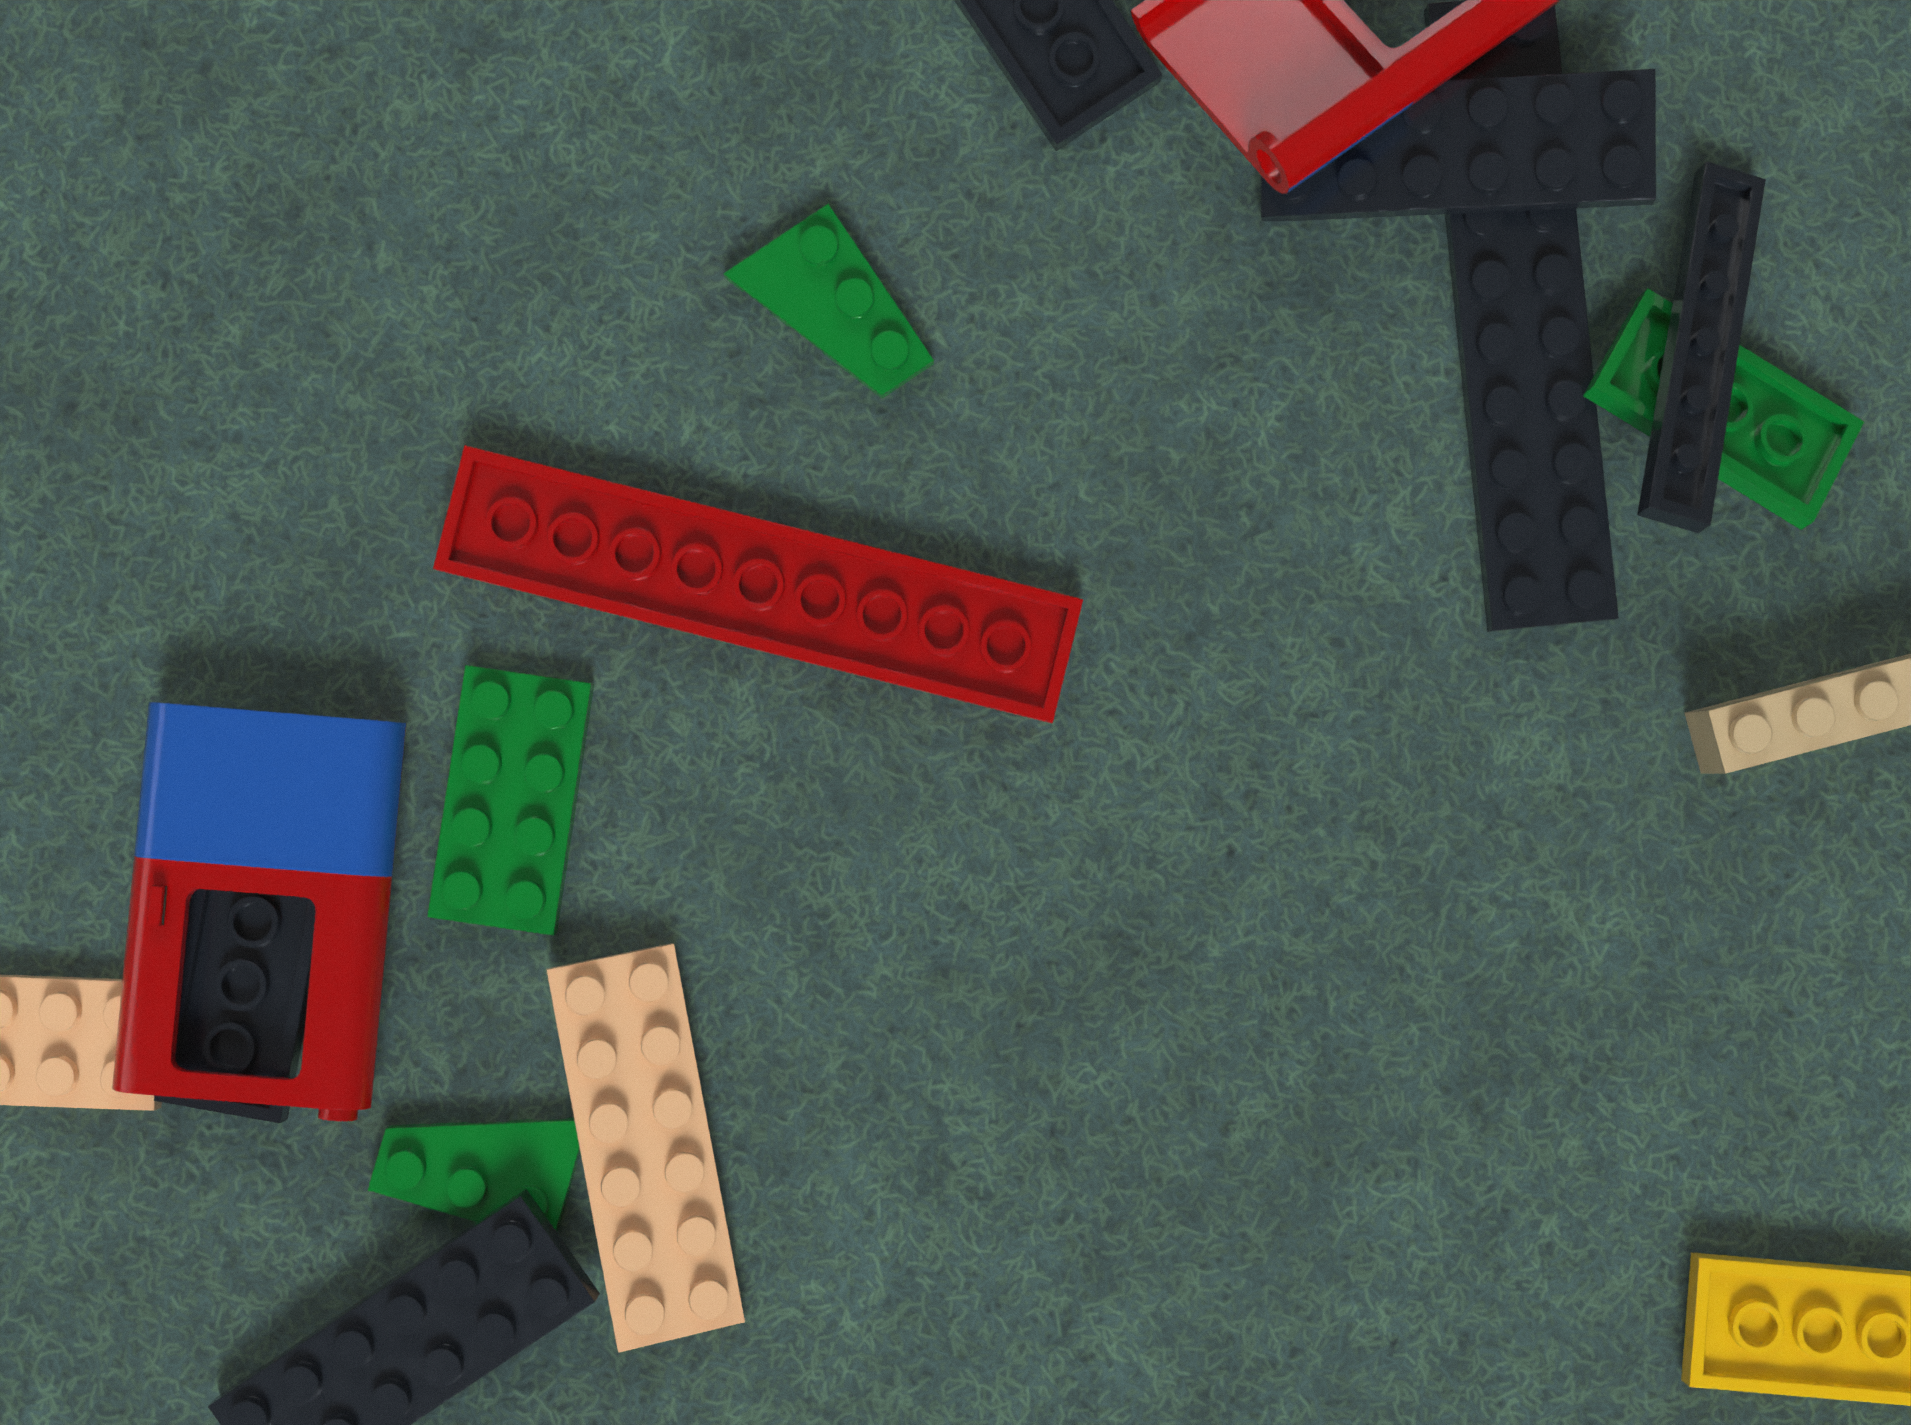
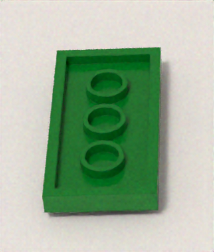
M1647 288L1636 299L1583 396L1650 437L1673 303ZM1739 345L1718 480L1802 530L1813 523L1864 421Z
M465 665L427 917L546 935L557 934L594 684Z

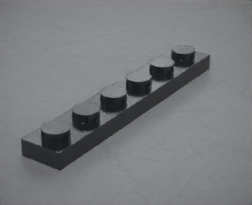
M1708 161L1697 170L1694 176L1637 516L1700 533L1710 526L1766 181V179Z

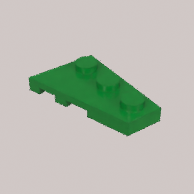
M829 204L723 273L725 279L756 300L777 319L795 330L821 350L824 355L882 399L934 364V359Z
M574 1118L556 1120L527 1119L484 1123L456 1122L390 1125L385 1129L368 1191L477 1222L527 1189L558 1232L580 1156Z

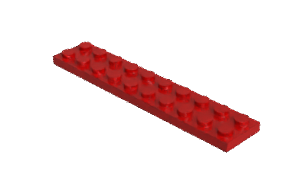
M466 445L463 448L433 569L1051 724L1054 720L1083 599Z

